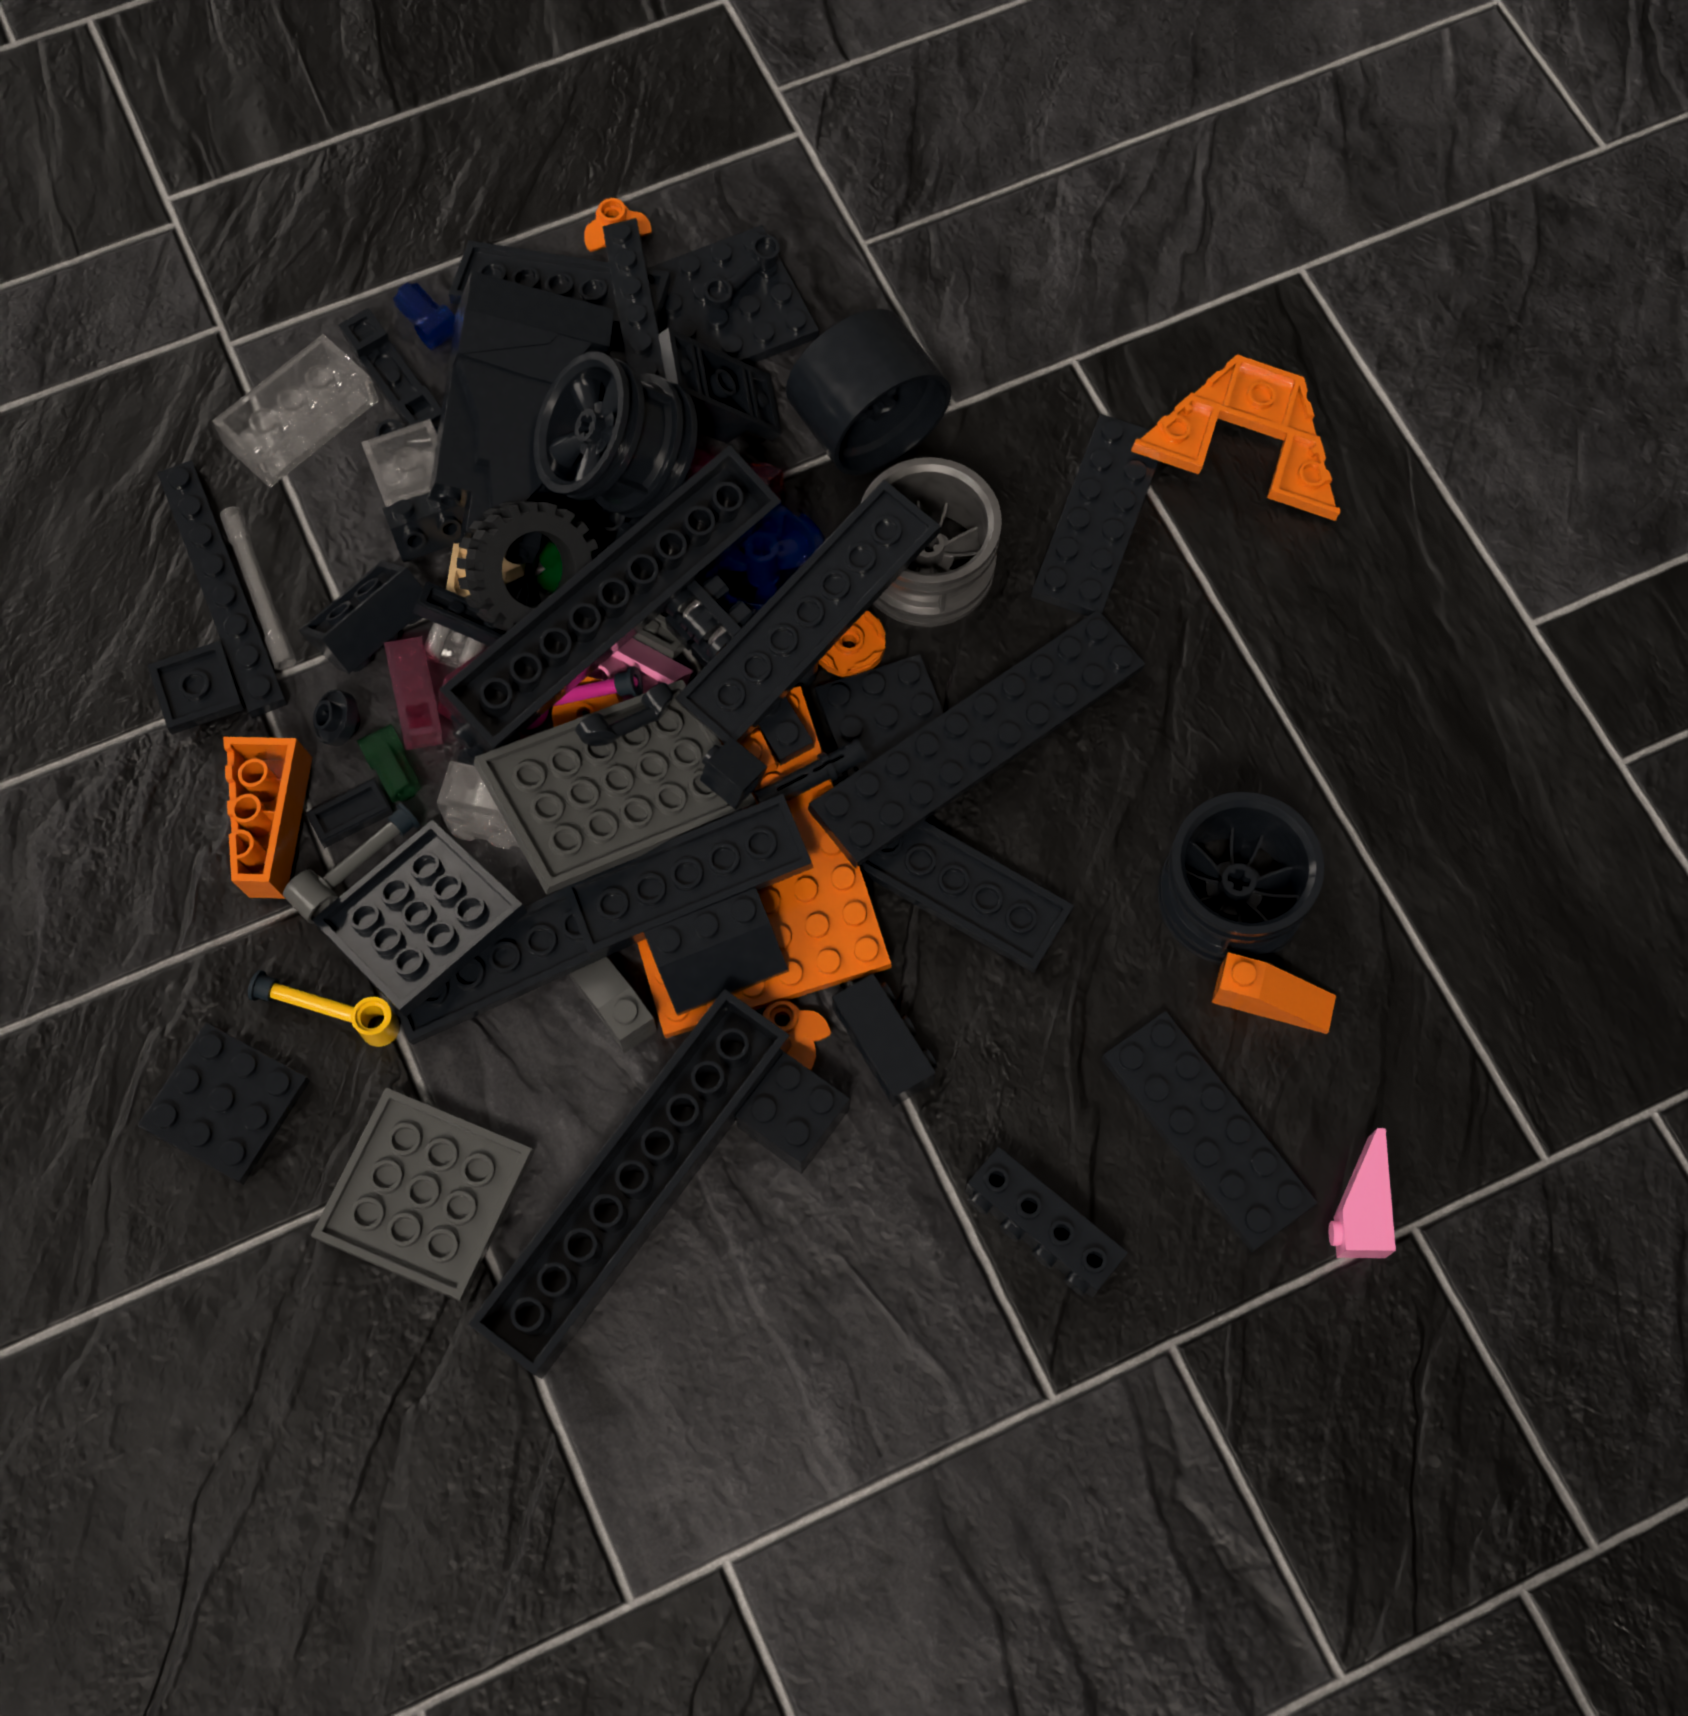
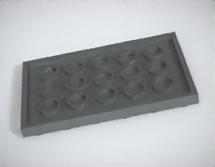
M683 679L668 684L674 693V698L668 710L658 722L654 721L616 739L611 744L605 746L587 745L581 741L575 729L582 720L595 713H601L610 725L645 709L646 707L641 702L644 694L475 757L474 766L546 895L640 857L670 839L722 819L741 808L744 810L756 805L757 802L751 793L734 809L700 781L705 767L702 763L704 756L714 745L721 747L722 744L713 733L677 703L675 698L686 687Z

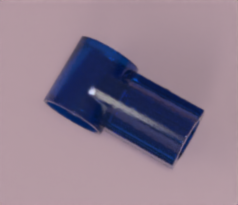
M407 282L398 288V293L393 298L395 306L414 325L418 336L430 350H434L453 337L456 317L446 305L442 304L439 306L418 283L411 284Z

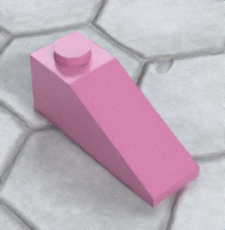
M1377 1128L1367 1138L1334 1215V1221L1329 1223V1241L1331 1246H1336L1337 1258H1387L1396 1251L1385 1128Z

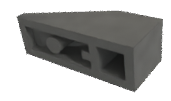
M607 957L568 974L624 1054L657 1032L654 1018L629 983Z

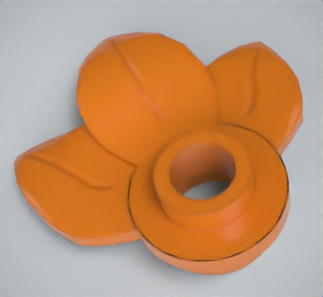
M608 198L603 200L597 208L596 219L586 226L584 241L588 251H597L606 247L602 226L636 218L642 237L652 233L651 224L648 218L641 212L629 211L621 200Z
M787 1000L768 1005L763 1012V1016L790 1035L792 1047L787 1054L812 1071L816 1060L814 1042L823 1040L831 1035L828 1023L819 1013L799 1010L794 1003ZM780 1015H784L790 1021L786 1026L781 1027L775 1023V1019Z

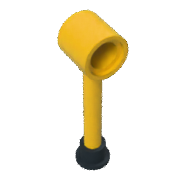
M263 970L255 972L248 987L249 1000L256 1001L262 999L271 1002L276 999L351 1022L352 1027L371 1046L382 1047L390 1044L395 1040L400 1030L399 1019L388 1003L379 997L364 998L353 1007L281 985L278 979L267 976ZM384 1016L383 1022L378 1027L367 1028L369 1021L373 1017Z

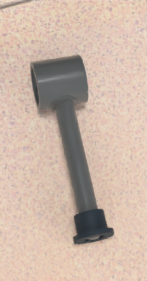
M399 803L397 805L398 810L387 818L389 822L325 876L320 877L313 870L308 869L297 874L286 885L283 897L309 924H315L312 919L339 898L332 890L398 834L403 836L411 828L417 829L420 827L417 819L403 804Z

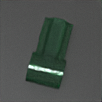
M392 724L356 740L371 770L376 771L392 803L411 799L421 789L419 780L405 757L407 753Z

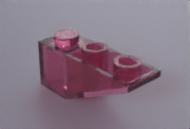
M422 637L385 642L384 646L405 750L443 744L442 730Z

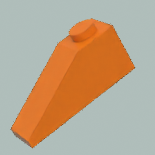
M1228 952L1219 969L1212 1003L1327 1034L1330 1028L1336 995L1267 962Z

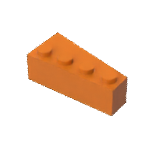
M223 737L228 764L225 766V778L229 783L230 801H227V814L231 818V833L229 834L231 881L249 898L285 899L283 891L290 880L312 756L297 738Z

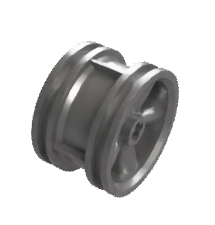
M935 457L914 458L900 462L875 478L866 490L861 503L883 480H886L941 527L945 517H948L961 524L967 531L951 540H948L945 535L939 533L873 604L887 616L905 624L922 627L949 624L974 611L985 599L991 588L1002 525L1000 506L987 482L976 472L960 463ZM954 558L971 559L959 568L949 569L953 564Z

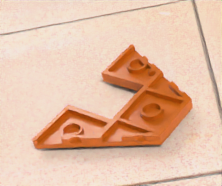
M1238 354L1227 362L1221 371H1217L1208 378L1206 383L1194 394L1191 393L1175 406L1168 416L1162 417L1157 425L1141 439H1136L1131 449V452L1199 475L1218 418L1283 440L1267 498L1336 521L1341 511L1340 507H1336L1330 486L1332 478L1324 464L1326 456L1321 438L1316 435L1312 420L1314 412L1311 403L1307 399L1306 394L1308 390L1304 377Z

